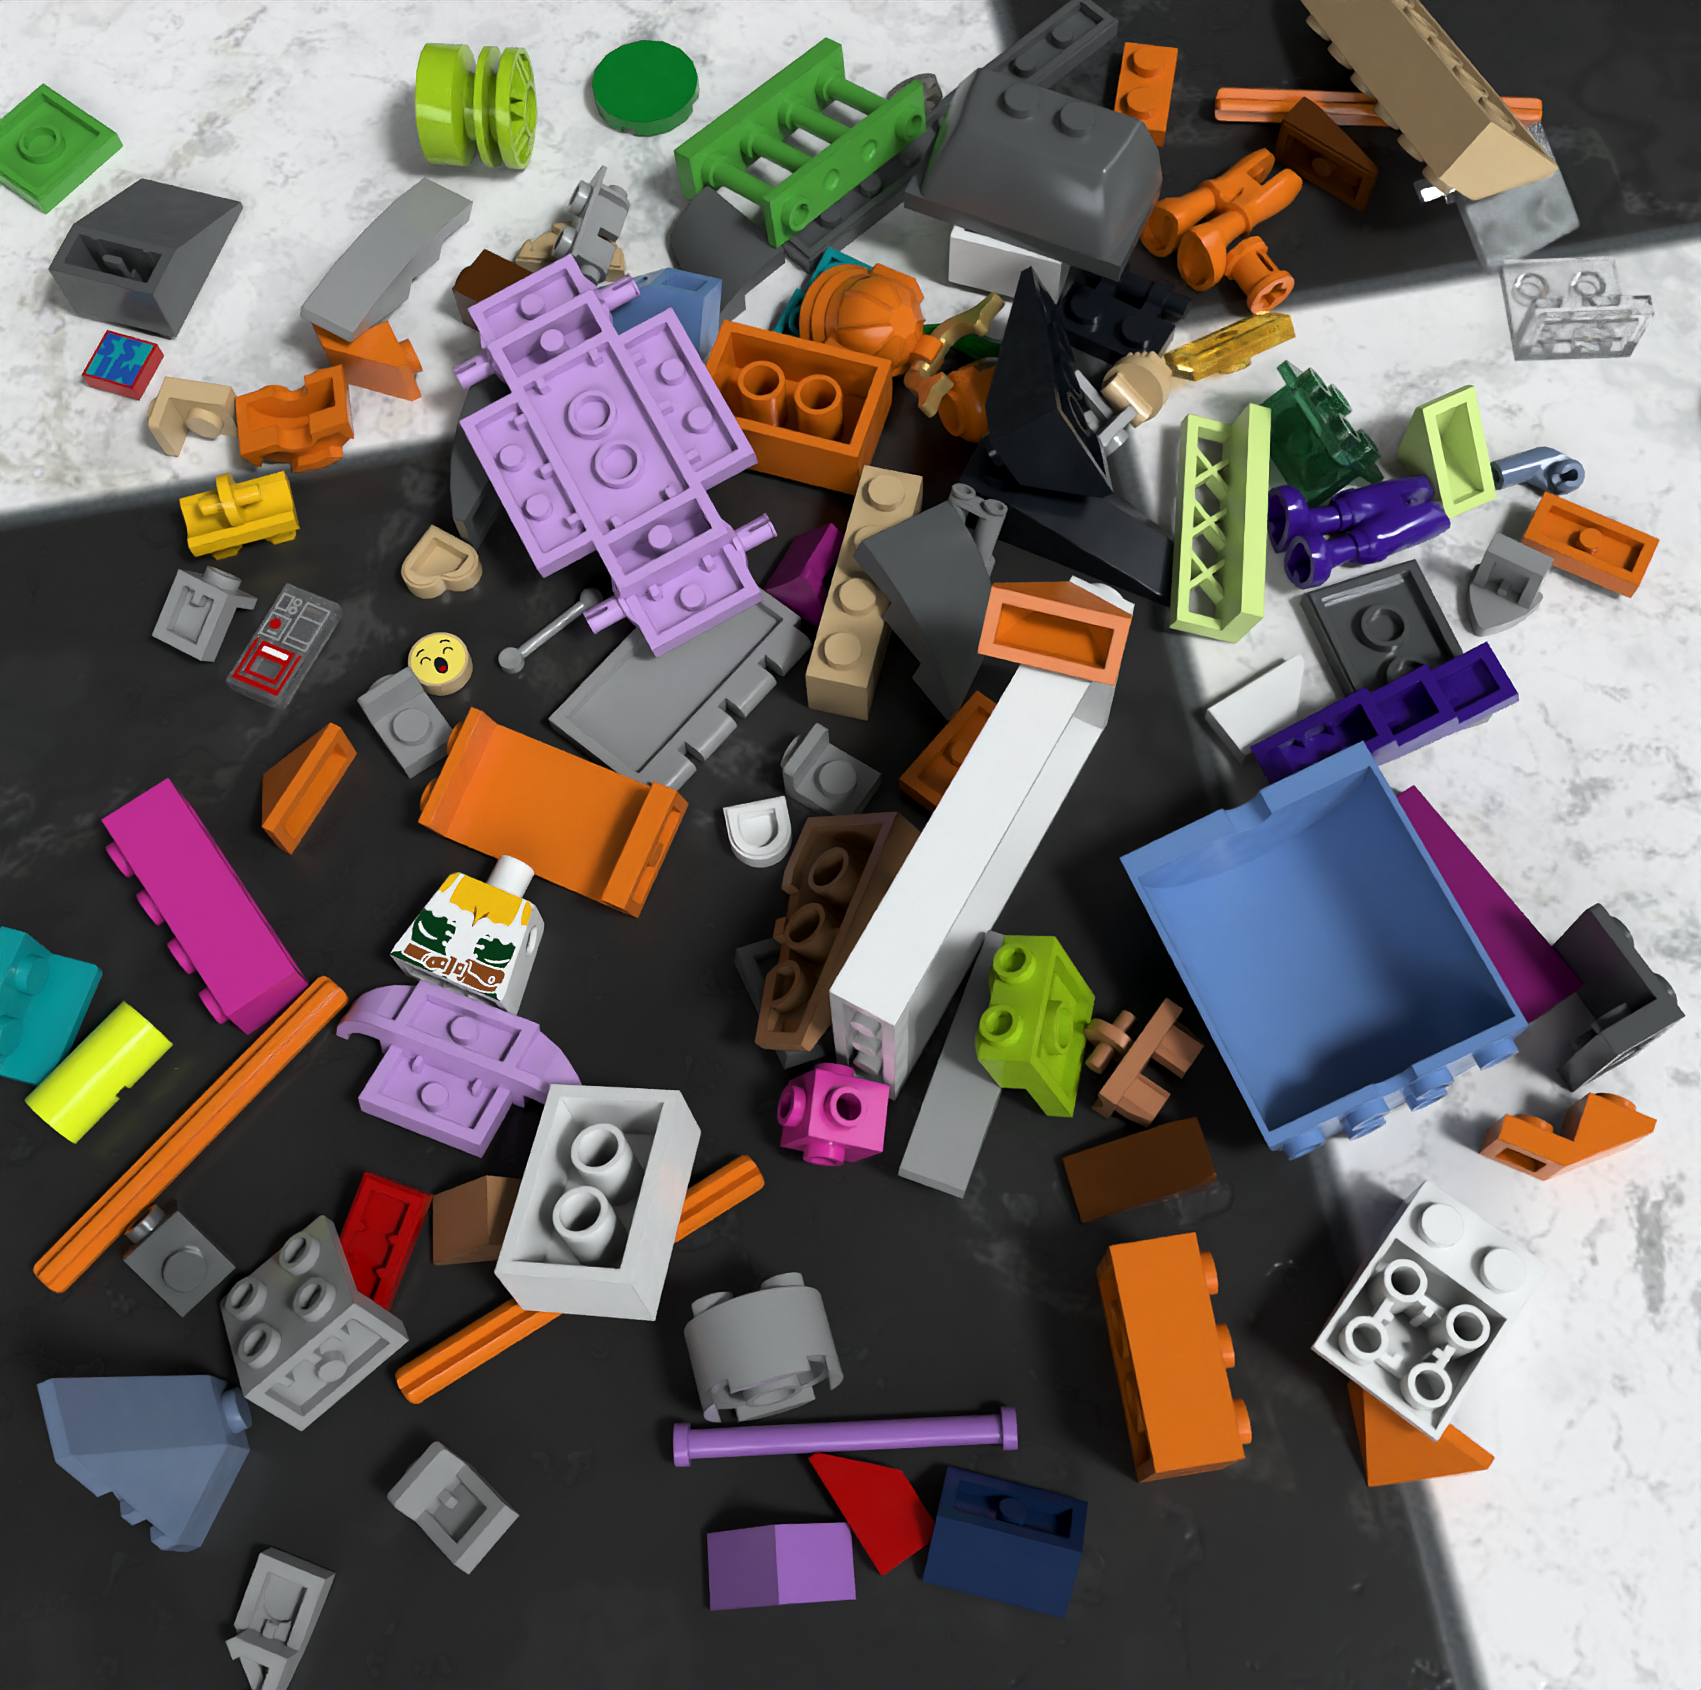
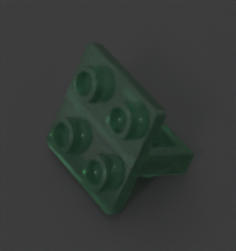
M1285 360L1276 367L1286 385L1259 405L1271 408L1270 457L1286 483L1296 487L1301 492L1308 508L1320 506L1359 476L1371 484L1382 481L1384 476L1375 463L1382 455L1370 436L1362 428L1355 431L1347 420L1346 416L1353 412L1341 391L1333 383L1327 387L1321 377L1311 367L1303 372L1288 360Z

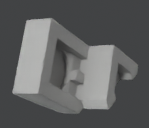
M273 1547L259 1554L234 1622L237 1635L225 1641L232 1660L240 1658L252 1690L287 1689L315 1628L336 1574Z

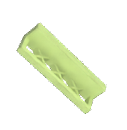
M1249 403L1231 425L1189 413L1181 422L1169 628L1236 644L1264 618L1271 408ZM1198 437L1223 444L1221 462L1214 466L1210 464L1197 447ZM1204 483L1220 501V511L1212 517L1206 513L1195 499V489ZM1201 534L1205 536L1218 553L1217 563L1209 569L1206 568L1192 550V540ZM1198 586L1204 590L1215 604V618L1189 612V596L1192 590Z

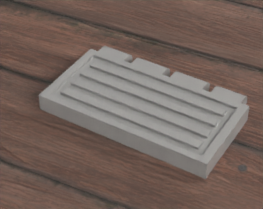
M758 587L763 596V601L656 658L642 631L636 627L548 720L552 730L597 765L648 786H651L653 781L678 791L697 771L695 765L684 755L689 752L701 762H705L737 727L736 722L725 711L729 709L738 717L745 719L777 684L775 678L765 668L769 667L778 675L785 676L811 648L812 643L800 631L802 629L801 617Z

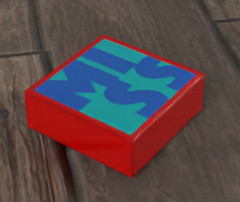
M107 330L84 369L82 376L89 387L140 401L164 354L156 343Z

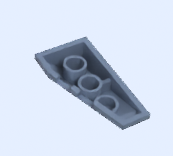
M210 1375L51 1378L37 1384L54 1459L58 1465L97 1497L113 1491L117 1499L121 1501V1517L131 1525L146 1519L154 1526L149 1527L151 1542L161 1550L189 1552L201 1547L250 1451L245 1430L251 1428L252 1416L248 1402L239 1387L233 1388L232 1383Z

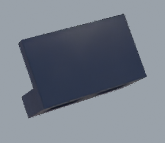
M947 1466L922 1581L1065 1619L1083 1553L1088 1502Z

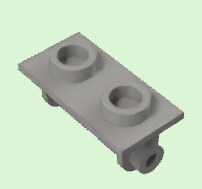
M603 165L589 184L581 180L576 186L567 207V211L573 214L574 218L571 226L565 224L560 231L551 256L557 259H561L571 253L583 276L594 283L596 287L598 283L605 281L616 245L599 237L598 233L616 242L630 208L627 192L623 188L616 185L606 186L602 183L607 167Z

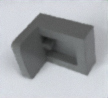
M177 1199L173 1200L163 1210L157 1204L152 1205L124 1233L130 1241L123 1247V1261L182 1318L236 1268L235 1261L187 1216L186 1208Z

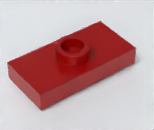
M368 1171L364 1172L339 1239L357 1290L390 1312L434 1194Z

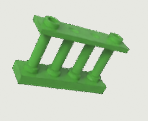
M825 37L673 150L682 195L684 198L692 201L707 185L715 191L724 186L763 207L769 245L777 249L926 132L923 83L913 80L887 100L845 78L842 44ZM837 100L868 116L854 127L849 128L820 112ZM800 128L826 141L830 145L813 158L782 141ZM763 157L793 174L776 187H773L744 170Z

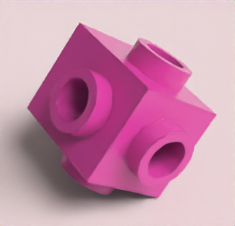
M835 1063L816 1064L813 1070L790 1080L781 1094L777 1110L778 1122L780 1125H783L780 1146L804 1151V1161L822 1166H841L844 1164V1160L856 1162L883 1152L890 1085L854 1077L855 1070L845 1065Z

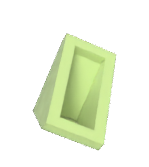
M1465 385L1416 407L1396 456L1410 476H1426L1434 491L1430 502L1441 503L1447 516L1451 519L1497 498L1475 386Z

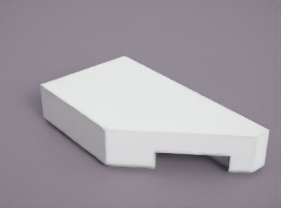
M1300 653L1207 709L1206 721L1241 765L1255 757L1250 748L1251 746L1296 723L1305 659Z

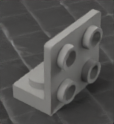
M324 1215L319 1216L304 1230L290 1237L284 1246L251 1275L237 1282L220 1302L243 1396L300 1431L307 1428L409 1341L403 1321L357 1290L335 1224Z

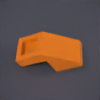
M388 320L368 328L366 332L353 342H349L311 322L331 366L342 364L348 377V384L408 401H414L422 397L414 378L415 374L423 371L419 359L409 339L398 342Z
M1589 1092L1567 1109L1559 1135L1553 1133L1554 1128L1552 1125L1540 1118L1527 1114H1515L1513 1116L1505 1114L1487 1129L1479 1154L1532 1177L1546 1181L1630 1148L1654 1132L1657 1120L1637 1112L1635 1104L1626 1098L1611 1093L1593 1094Z

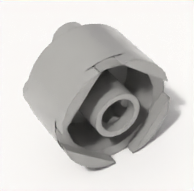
M793 1272L774 1276L761 1284V1291L736 1298L730 1292H718L706 1295L692 1303L691 1308L694 1318L685 1326L684 1336L703 1415L706 1420L721 1422L718 1409L735 1408L738 1422L775 1415L815 1400L812 1386L828 1378L831 1390L842 1382L844 1376L821 1294L815 1288L805 1286L801 1273Z

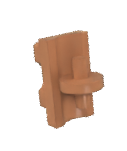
M1166 998L1135 1042L1129 1035L1137 1025L1138 1019L1126 1010L1120 1012L1113 1024L1096 1018L1090 1021L1084 1030V1034L1096 1048L1085 1064L1094 1072L1102 1074L1112 1059L1120 1063L1099 1092V1098L1091 1109L1107 1120L1116 1111L1146 1128L1149 1127L1169 1098L1170 1093L1142 1075L1143 1069L1150 1059L1153 1058L1171 1072L1183 1078L1205 1045L1187 1027L1177 1021L1183 1008Z

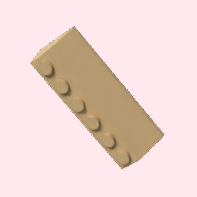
M1301 0L1311 13L1306 19L1307 24L1323 39L1332 41L1331 45L1327 48L1329 53L1347 69L1355 70L1350 77L1352 83L1366 96L1373 100L1376 98L1379 101L1373 107L1375 113L1395 130L1400 129L1403 132L1397 141L1412 157L1420 162L1424 160L1427 163L1422 173L1442 193L1448 195L1452 189H1455L1475 201L1550 177L1559 168L1419 0Z

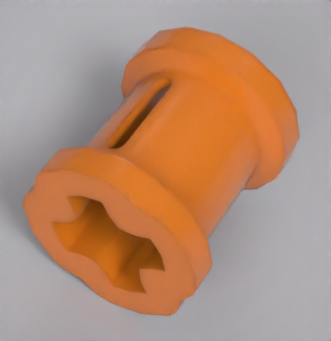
M1252 236L1241 241L1226 254V270L1224 275L1228 280L1236 281L1248 297L1246 301L1247 307L1252 313L1257 315L1272 310L1284 301L1292 291L1295 282L1289 272L1285 270L1280 271L1267 254L1268 247L1259 236Z

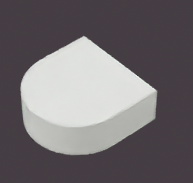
M785 796L723 808L730 845L733 853L741 862L752 867H768L778 863L787 855L792 844V831Z

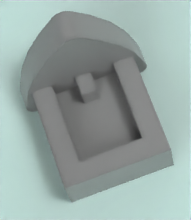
M1497 532L1486 549L1481 563L1474 566L1466 593L1467 611L1474 634L1478 637H1485L1512 628L1532 614L1539 607L1543 599V594L1539 591L1555 559Z

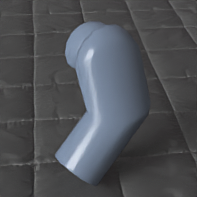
M1546 446L1536 447L1490 463L1494 486L1497 490L1527 482L1551 494L1567 495L1578 489L1583 484L1585 478V470L1579 461Z

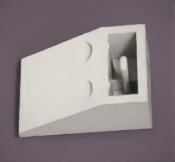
M1426 1179L1404 1199L1375 1241L1310 1349L1433 1442H1437L1550 1266Z

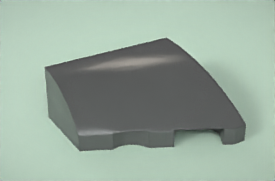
M709 185L705 186L688 204L670 236L671 247L677 264L681 266L682 271L722 279L718 332L723 320L733 321L746 310L745 295L785 263L784 248L780 246L776 249L769 245L767 234Z

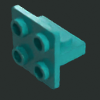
M3 926L0 928V1077L38 1086L69 1055L103 972L95 964L53 954L26 932Z

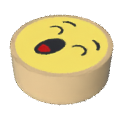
M446 632L431 633L422 637L414 644L408 656V667L417 676L423 690L431 695L444 696L457 692L469 681L473 670L472 659L464 642L457 636Z

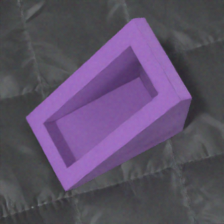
M848 1522L779 1524L707 1533L710 1611L856 1599L852 1533Z

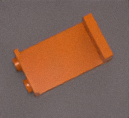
M471 707L465 721H460L449 736L447 743V754L449 756L439 777L432 779L423 792L420 802L422 814L418 823L440 836L497 860L501 855L516 858L530 866L534 870L535 876L638 919L689 803L677 790L653 781L651 786L638 782L501 726L483 711Z

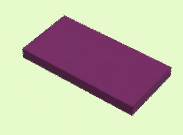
M1413 785L1397 795V800L1529 1025L1583 987L1584 984L1416 786Z

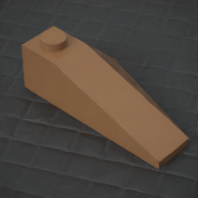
M898 811L807 818L784 871L781 889L790 895L786 916L776 920L773 938L781 944L778 965L774 966L766 975L755 1043L763 1049L810 1052L832 1024L829 990L921 835V832Z

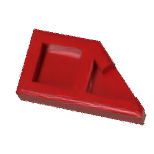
M819 1452L808 1458L881 1576L887 1574L931 1542L935 1522L902 1470Z

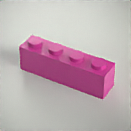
M169 778L101 819L114 839V842L105 847L107 852L127 878L134 874L139 878L145 889L136 894L138 901L156 925L159 926L165 921L176 937L167 942L168 948L189 975L196 970L199 972L207 987L198 992V994L219 1024H223L230 1019L244 1033L249 1035L287 1010L309 988V982L193 806Z

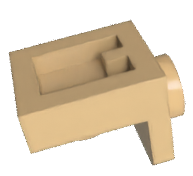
M165 376L157 398H154L148 407V428L165 454L172 456L180 455L189 430L205 437L214 438L220 434L238 437L235 397L237 396L231 386Z

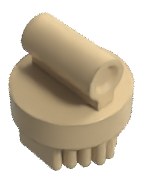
M1146 351L1142 353L1135 352V354L1129 352L1126 356L1116 361L1106 373L1100 392L1104 400L1116 413L1131 404L1138 414L1129 423L1134 428H1137L1143 422L1154 418L1165 405L1169 396V382L1171 381L1172 370L1154 351L1149 353Z

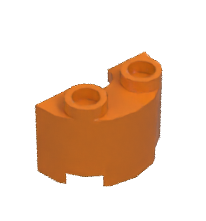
M342 364L318 369L311 374L305 375V385L295 391H290L281 385H268L257 391L235 397L240 456L258 467H262L263 459L273 462L291 463L292 472L296 473L322 469L339 461L343 457L342 447L350 438L354 439L348 377Z

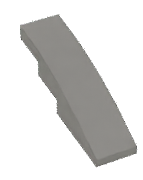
M424 177L383 211L343 253L301 306L300 317L349 342H353L366 332L368 328L374 326L408 300L412 279L439 260L443 240L469 221L473 201Z
M991 930L987 932L965 988L898 1172V1176L962 1199L1003 1090L978 1061L975 1050L976 1031L981 1016L989 1008L991 998L988 984L990 967L995 953L1002 946L1004 938L1003 934Z

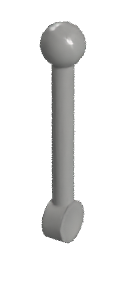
M594 587L584 589L580 594V600L520 647L503 649L498 657L503 671L509 674L521 671L524 666L525 657L583 613L582 611H586L603 601L602 593Z

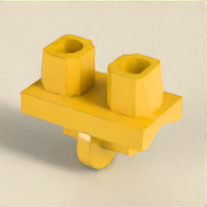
M284 471L240 483H235L230 473L220 474L215 479L217 489L179 499L187 527L188 546L194 557L210 554L216 560L237 555L238 551L243 547L242 544L265 539L276 545L294 540L296 536L295 530L300 529L289 479Z

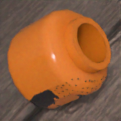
M983 357L953 370L947 375L954 385L942 397L938 413L944 427L953 436H960L970 443H979L983 434L988 432L985 403L998 358Z

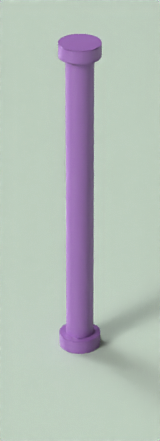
M1000 1406V1414L691 1429L690 1422L674 1423L673 1430L675 1467L691 1466V1459L817 1452L1002 1443L1003 1451L1018 1450L1015 1406Z

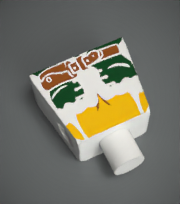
M501 855L486 883L460 872L449 875L394 946L390 954L404 974L418 981L422 979L517 1015L544 931V921L536 905L522 898L535 874L534 870L516 858Z

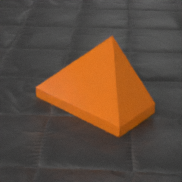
M1071 581L993 583L977 653L1115 686L1133 615Z
M331 722L263 774L262 828L278 848L289 855H292L357 755L342 728Z
M1350 1379L1348 1381L1347 1387L1368 1487L1468 1475L1488 1470L1495 1457L1450 1423L1439 1440L1433 1442Z

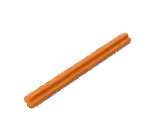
M1221 87L1217 90L1214 100L1215 119L1223 122L1282 123V119L1303 97H1306L1317 104L1337 125L1390 127L1373 110V107L1379 101L1376 98L1374 100L1369 98L1361 91ZM1500 96L1529 132L1537 130L1543 111L1542 101L1539 98Z
M326 976L318 977L34 1265L33 1271L36 1277L50 1290L59 1294L65 1292L347 1004L349 998L346 993L330 978Z
M741 1155L687 1189L674 1243L762 1189L764 1178L751 1157ZM511 1298L399 1368L395 1373L398 1387L410 1403L419 1404L563 1313L523 1310L516 1300Z

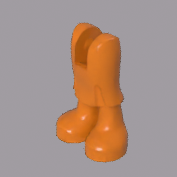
M1265 148L1254 151L1235 163L1221 176L1201 182L1196 190L1180 197H1170L1157 201L1141 233V241L1147 250L1157 257H1167L1178 248L1177 267L1181 277L1194 290L1206 291L1217 284L1225 273L1226 248L1237 237L1241 239L1246 238L1256 225L1276 215L1290 205L1302 188V179L1291 169H1284L1261 186L1260 184L1266 179L1274 165L1275 157ZM1206 218L1207 222L1196 225L1201 219Z

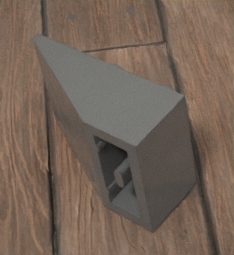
M141 178L75 222L48 270L75 312L177 337L243 209V205L240 201Z

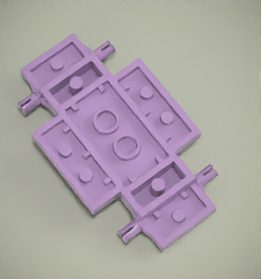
M570 253L468 308L471 317L480 331L481 348L484 352L456 367H452L464 390L496 373L498 378L509 386L512 393L465 417L459 423L542 577L545 578L597 550L611 575L612 590L615 595L586 611H582L589 626L596 635L599 631L627 617L631 623L642 631L656 658L764 600L761 591L749 572L748 559L745 552L773 537H777V533L766 513L733 530L728 523L720 518L706 493V490L755 465L758 461L755 452L672 307L618 335L613 327V318L610 311L641 296L631 274L627 273L626 276L598 290L594 283L583 276Z

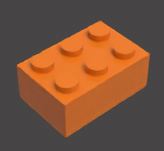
M723 320L705 367L755 452L758 463L747 469L856 496L864 465L870 466L892 404V360Z
M1196 1232L1109 1246L1096 1269V1275L1138 1483L1220 1470L1245 1459L1243 1444H1249L1252 1441L1251 1425L1243 1399H1232L1226 1369L1234 1368V1349L1227 1325L1225 1323H1215L1209 1295L1218 1293V1279L1210 1251L1200 1252Z

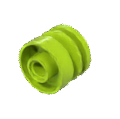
M425 44L420 53L416 70L415 113L419 142L424 157L430 164L471 165L478 147L480 158L486 167H499L503 161L508 169L527 168L532 156L535 140L537 96L531 60L525 48L505 47L503 53H501L498 46H483L476 65L474 54L468 45Z

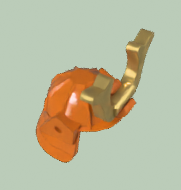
M876 263L872 270L855 264H841L821 273L810 285L801 305L799 334L802 339L892 360V377L903 375L906 372L904 385L919 398L918 407L931 418L936 414L942 397L954 385L944 372L936 374L944 363V357L948 350L964 335L975 333L980 337L984 336L989 331L990 322L1005 306V302L993 291L976 306L945 320L931 335L923 334V325L926 319L923 317L920 308L924 295L916 278Z

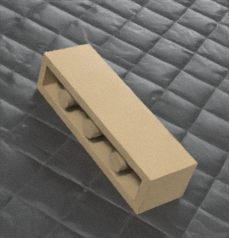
M864 465L805 675L808 707L810 709L868 721L892 628L883 619V615L890 606L891 601L855 560L853 555L862 540L922 513L923 476Z

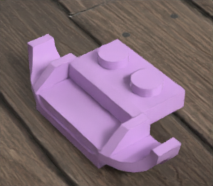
M422 979L417 986L391 985L376 988L362 994L354 1001L347 1014L343 1016L337 1026L336 1035L347 1040L352 1033H361L380 1040L382 1053L385 1054L358 1097L361 1111L480 1158L483 1157L512 1104L525 1108L531 1098L545 1105L551 1084L582 1085L578 1075L561 1049L540 1032L539 1024Z

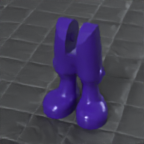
M1425 475L1389 479L1356 489L1350 488L1337 493L1331 499L1328 506L1308 508L1305 498L1294 486L1281 485L1268 491L1267 530L1271 545L1275 553L1286 552L1284 571L1288 579L1299 589L1303 590L1321 586L1328 580L1333 568L1348 561L1358 565L1382 562L1392 554L1433 539L1446 532L1450 528L1451 522L1441 503L1430 502L1434 491ZM1332 532L1336 534L1346 533L1345 536L1332 540H1326L1323 537Z

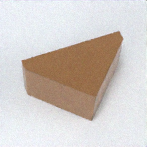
M486 1175L434 1195L433 1264L438 1266L498 1260L522 1179Z

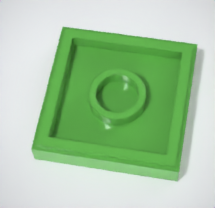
M43 83L0 120V183L47 215L123 147V144L116 132Z

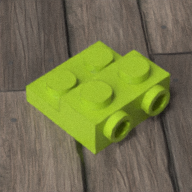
M1004 935L1002 946L995 953L989 971L988 984L991 995L989 1008L981 1016L976 1031L975 1050L978 1061L1001 1088L1026 1089L1047 1116L1072 1118L1087 1043L1084 1030L1091 1021L1095 996L1055 936Z

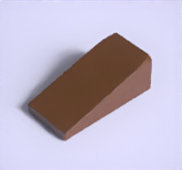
M1303 97L1282 119L1273 153L1275 160L1363 213L1368 207L1380 168L1317 104Z
M1196 1116L1150 1128L1061 1159L1081 1225L1207 1191L1217 1181L1216 1172Z

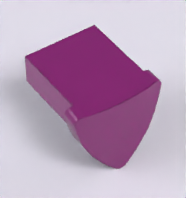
M832 523L796 536L762 590L800 616L801 621L819 628L828 596L822 580L841 550L844 535Z

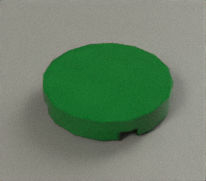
M640 40L621 45L605 55L595 69L592 82L594 99L599 115L612 128L623 132L622 127L634 129L636 135L653 136L669 132L687 121L693 112V104L696 99L698 100L700 92L698 75L693 61L680 48L663 41Z

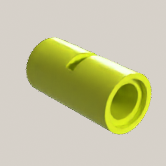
M123 1000L24 1101L53 1129L76 1144L120 1099L117 1094L125 1086L130 1089L174 1044Z

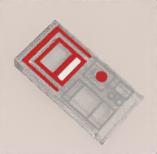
M286 583L225 681L231 690L284 712L344 615L339 604Z

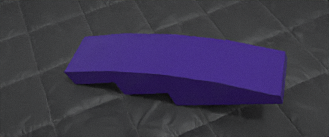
M1486 641L1433 670H1430L1428 665L1425 664L1372 693H1369L1367 688L1364 687L1250 748L1270 785L1361 741H1364L1376 764L1380 766L1462 730L1518 702L1519 694Z

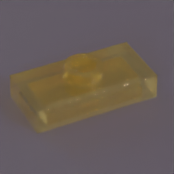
M1260 311L1163 355L1166 365L1172 370V377L1196 382L1216 372L1219 374H1230L1245 369L1252 364V356L1296 336L1290 315Z

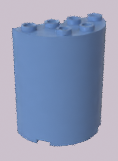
M1364 741L1259 790L1253 799L1237 808L1223 810L1222 808L1120 857L1128 876L1267 1145L1272 1151L1284 1150L1288 1160L1296 1159L1312 1152L1327 1142L1326 1137L1345 1131L1349 1141L1363 1137L1385 1125L1384 1116L1389 1114L1390 1110L1404 1103H1407L1411 1112L1427 1107L1448 1095L1446 1087L1455 1082L1454 1077L1475 1065H1478L1480 1070H1485L1509 1059L1519 1052L1513 1040L1520 1036L1528 1028L1529 1024Z

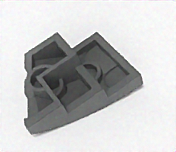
M947 500L862 540L853 557L891 601L890 606L883 615V619L921 663L912 679L948 721L954 718L959 711L985 655L977 652L992 585L983 558L973 537Z

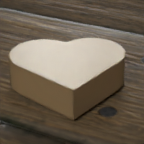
M431 525L406 557L402 565L401 574L409 591L414 596L430 599L441 595L447 589L458 592L473 588L482 576V565L476 550L472 546Z

